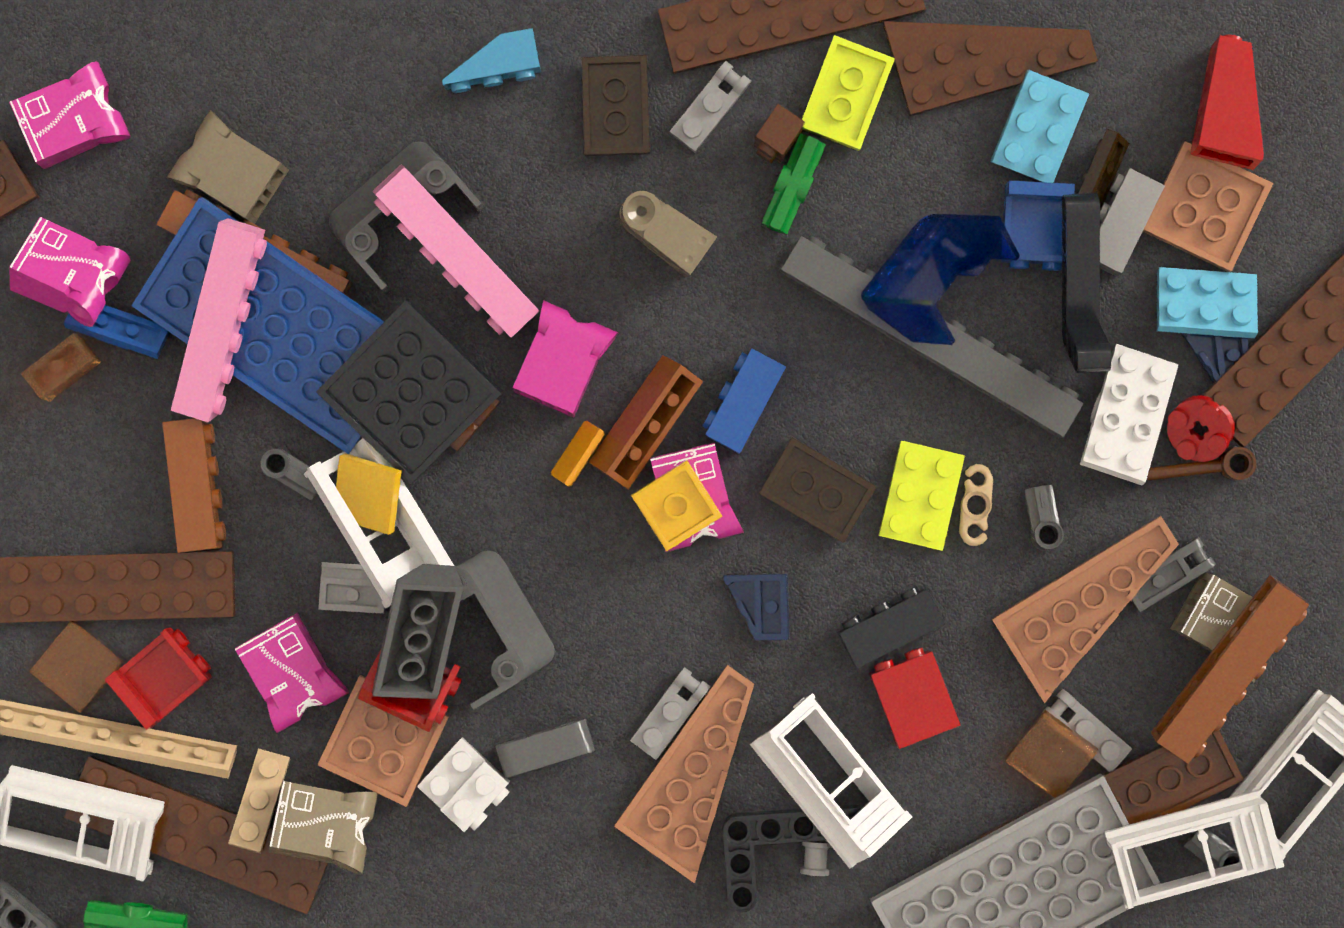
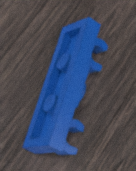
M106 305L93 327L84 326L69 313L64 321V326L67 329L158 359L170 334L169 331L153 321Z

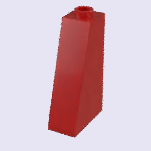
M1220 35L1210 49L1190 155L1254 170L1263 160L1264 152L1252 43L1242 41V38L1236 35Z

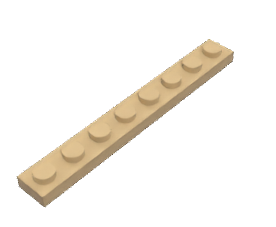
M0 700L1 735L227 779L237 754V745L154 729L146 730L144 727Z

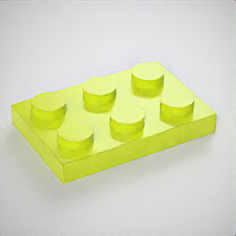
M834 35L802 118L805 121L803 130L860 151L895 58Z
M900 441L878 536L943 551L965 455Z

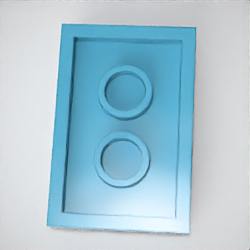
M1027 70L990 162L1038 181L1053 183L1089 93Z
M1159 267L1157 271V331L1255 339L1258 333L1257 274Z

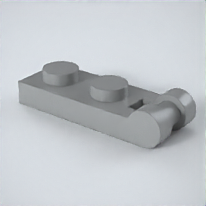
M727 61L720 66L709 83L670 130L671 135L694 153H696L751 83V80L745 75L741 77L732 70L734 67ZM724 80L733 86L729 94H726L719 88Z
M685 667L680 671L630 739L632 743L655 760L658 759L711 687L706 682L702 681L700 683L691 676L692 672ZM682 686L693 693L688 700L677 694Z
M1062 689L1056 695L1057 701L1051 708L1047 706L1041 714L1108 772L1115 770L1132 748L1067 691ZM1069 707L1074 713L1066 722L1060 716Z

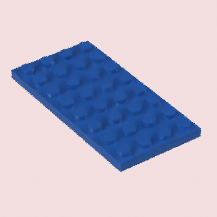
M203 197L197 200L131 305L186 344H188L218 222L227 218L235 220ZM267 242L265 253L262 259L257 260L255 271L259 273L257 284L253 291H249L247 303L251 305L249 315L245 322H241L239 334H242L241 346L237 353H233L231 365H234L233 376L335 446L350 454L362 436L316 391L384 321Z

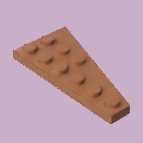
M1161 516L992 618L1044 703L1119 616L1118 614L1129 601L1136 596L1151 575L1157 571L1179 545Z
M729 665L724 668L614 825L618 830L693 883H695L754 687L753 682Z

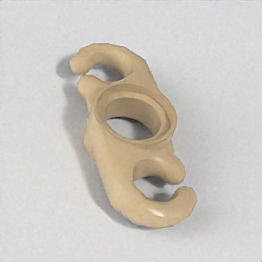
M982 464L972 465L965 471L967 477H971L977 472L982 473L985 477L984 483L979 486L973 484L970 479L964 482L965 494L961 500L959 534L964 543L970 546L981 545L987 540L985 533L980 534L976 538L970 537L968 528L971 525H978L981 530L986 531L988 529V514L992 508L993 476L989 468ZM975 495L982 497L985 501V509L978 515L972 514L967 508L969 498Z

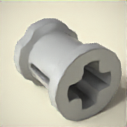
M828 841L802 842V845L805 847L804 866L800 867V873L812 876H829V869L826 866L827 852L831 845Z

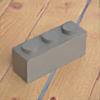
M1131 168L1125 171L1123 175L1117 174L1109 190L1114 194L1109 204L1104 202L1100 208V269L1114 276L1122 274L1165 185Z

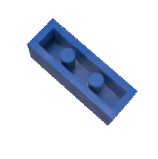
M751 349L748 355L743 352L741 353L733 368L739 372L733 384L726 381L718 396L723 403L718 412L711 409L702 426L707 429L705 437L737 454H740L786 369V366L754 349Z

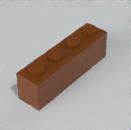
M662 355L589 460V463L629 490L703 381L681 364Z
M196 418L162 422L177 552L184 553L222 548V541H226V528L224 521L219 522L218 509L222 508V495L220 489H215L214 476H218L219 469L216 456L212 457L210 444L215 443L213 425Z

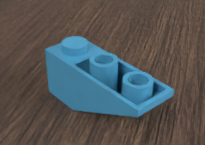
M533 28L497 36L442 80L445 90L451 89L452 93H462L471 90V85L483 83L484 87H494L503 84V79L515 77L516 81H526L535 78V73H540L541 68Z

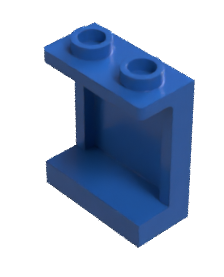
M1008 181L1006 183L1001 262L1010 263L1009 268L1029 269V264H1042V270H1062V196L1074 194L1075 184Z

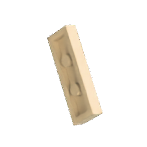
M258 748L228 842L229 845L261 854L281 791L282 781H284L289 766L290 757Z

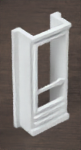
M364 438L356 443L349 454L394 468ZM342 452L322 464L319 461L308 467L304 475L306 478H309L383 600L382 604L386 609L391 606L398 578L422 564L454 565L402 479L400 480L395 526L399 528L410 549L382 565L369 541L383 533L376 531L365 537L329 477L330 474L338 470L339 456L346 453Z
M1319 689L1309 698L1230 796L1233 797L1259 790L1261 795L1291 757H1294L1297 764L1305 766L1325 783L1281 838L1277 839L1282 860L1344 784V760L1327 779L1305 761L1303 755L1296 753L1313 732L1344 757V705L1332 695L1324 694Z
M812 693L798 701L793 706L794 710L771 730L759 736L750 746L850 869L858 862L871 857L912 816L908 811H904L814 700L815 696ZM802 720L806 722L849 776L830 795L783 738ZM853 781L869 802L849 820L833 799Z
M11 765L8 775L0 783V845L136 877V880L144 881L147 875L152 873L154 860L149 859L155 825L163 814L165 802ZM12 796L83 813L79 819L81 828L78 842L8 826ZM89 814L114 820L109 849L83 844L86 826L90 822Z
M1259 790L1104 831L1107 844L1113 852L1124 894H1121L1124 906L1128 909L1134 908L1133 906L1251 874L1284 867L1268 804L1261 798ZM1230 822L1240 862L1214 869L1206 841L1208 835L1203 829ZM1198 830L1197 838L1202 843L1209 871L1137 890L1127 849Z

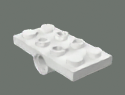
M1119 344L1115 345L1111 354V370L1106 372L1101 392L1096 399L1091 413L1090 422L1092 424L1080 465L1139 485H1143L1146 482L1178 364Z

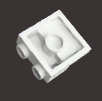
M462 737L417 787L441 808L440 811L465 832L469 827L475 831L487 818L483 811L491 802L497 806L507 796L509 791L505 787L509 784L510 780L504 778V775Z

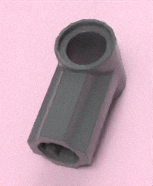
M283 448L271 449L262 456L260 464L264 474L275 478L309 500H313L317 491L309 478H306L304 475L307 468L310 467L309 465L297 459ZM273 454H279L285 460V467L281 472L273 471L270 468L269 459Z
M1045 485L1025 489L1024 496L1033 546L1040 551H1050L1057 548L1063 541L1064 531L1059 523L1053 486ZM1042 527H1048L1054 531L1055 540L1051 545L1044 544L1040 540L1039 532Z
M1207 828L1203 829L1208 835L1206 841L1214 869L1223 867L1224 861L1231 856L1236 857L1237 863L1240 862L1236 850ZM1198 830L1188 833L1182 846L1207 864L1202 843L1197 838ZM1240 877V878H1237V879H1233V880H1229V881H1238V880H1241L1243 877Z

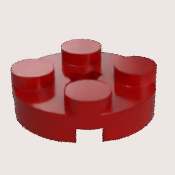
M1203 395L1186 398L1168 417L1167 433L1169 440L1177 450L1178 456L1184 460L1192 459L1205 462L1216 459L1229 447L1235 433L1233 417L1223 404L1220 406L1216 402L1211 401L1213 398ZM1196 421H1200L1201 426L1208 427V431L1204 433V436L1194 431L1193 428L1196 426Z

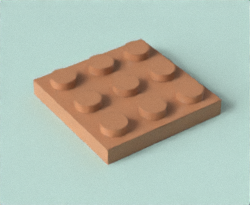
M1184 141L1163 183L1165 187L1143 232L1224 271L1231 272L1273 183L1238 166L1190 155L1192 144Z
M360 675L320 758L318 766L407 807L449 716L445 715L441 724L434 723L431 731L427 732L359 700L360 689L366 677Z

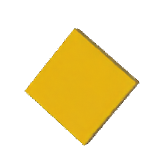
M345 453L339 456L336 489L359 526L387 535L393 533L395 530L402 470Z
M688 460L631 495L666 551L722 517V514Z

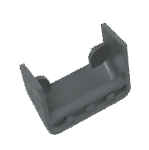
M424 142L409 144L335 208L329 217L331 231L387 295L392 291L391 288L367 262L379 247L378 236L369 225L383 213L374 203L378 197L373 193V190L399 165L402 164L428 192L442 194L456 185L480 214L485 211L482 203L430 145Z
M491 550L480 552L456 566L463 584L461 600L473 594L476 596L508 650L498 656L491 667L492 677L498 687L474 700L470 704L473 710L548 665L555 655L553 641L500 554Z

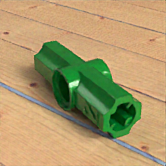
M800 134L787 166H783L773 190L775 194L771 203H769L761 225L784 235L788 234L800 204L804 203L814 180L812 176L816 166L819 164L826 144L811 136Z
M90 900L85 910L83 922L84 928H187L188 914L153 909L152 905L144 903L126 902L123 905Z

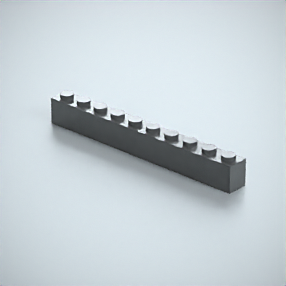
M809 235L807 239L803 236L800 237L782 267L781 274L1057 438L1065 436L1084 404L1077 400L1078 393L1063 385L1060 389L1049 383L1051 378L1037 369H1033L1032 372L1021 366L1023 361L1011 353L1006 352L1004 356L993 350L994 344L986 338L978 335L974 339L964 333L967 328L953 319H949L948 322L936 316L938 310L924 302L917 305L908 299L910 297L908 292L895 285L890 289L880 283L882 280L881 276L869 269H865L864 272L852 266L854 261L840 252H837L836 255L831 254L824 249L826 244L814 236Z

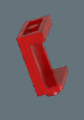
M171 627L165 628L160 632L161 635L119 670L113 671L104 679L146 730L153 728L212 678L208 672L211 669L208 662L200 654L195 656L187 647L190 642L179 629L174 631Z
M923 647L904 653L906 659L897 663H893L892 659L873 665L875 671L869 673L893 733V739L899 749L961 726L934 654L930 650L924 652Z
M380 650L361 686L358 699L430 732L434 723L441 724L445 717L448 706L444 705L448 695L454 697L462 682V679L457 677L460 666L454 664L452 669L445 667L437 699L373 696L372 689L381 653Z

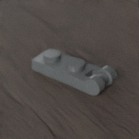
M1199 536L1172 552L1140 588L1136 596L1131 600L1138 612L1147 609L1216 565L1211 556L1208 557L1202 548L1204 544ZM1190 554L1197 563L1189 568L1184 560Z

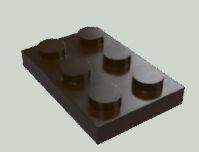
M647 55L581 57L585 156L650 154Z
M792 437L759 494L844 543L875 491L876 486Z

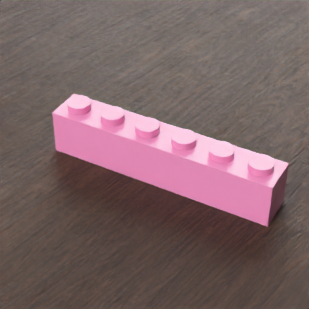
M402 164L373 190V193L378 197L374 201L375 205L387 217L393 213L401 221L396 227L410 241L416 237L421 242L423 247L419 251L432 265L437 260L446 269L442 275L454 288L460 284L468 292L464 298L477 312L483 308L491 316L487 323L499 335L505 331L510 337L514 336L539 312L536 306Z
M229 218L218 222L171 411L205 422H209L217 415L222 414L226 404V396H223L225 384L230 383L234 373V365H231L233 353L238 352L242 342V334H239L241 322L246 321L251 305L247 303L249 291L254 290L258 281L259 273L255 271L257 260L262 259L266 250L267 241L263 240L264 229Z

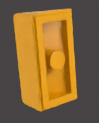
M584 421L552 469L551 475L568 487L572 486L604 438L605 432L592 423Z

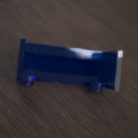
M931 214L915 224L864 288L861 298L868 310L909 341L953 345L956 340L939 312L936 303L957 276H977L985 270L991 259L1018 260L1020 254L1000 216Z

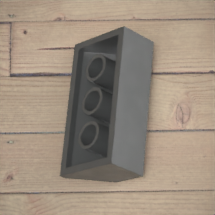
M422 564L396 580L372 689L373 696L438 698L463 592V584L456 566Z

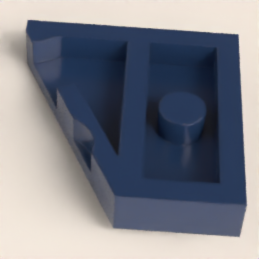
M1182 333L1213 383L1249 349L1248 338Z
M788 574L724 575V582L735 598L736 605L745 617L754 639L788 640Z

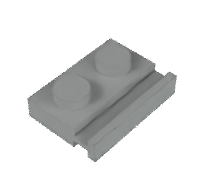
M322 562L318 610L385 614V607L382 604L383 600L360 564Z

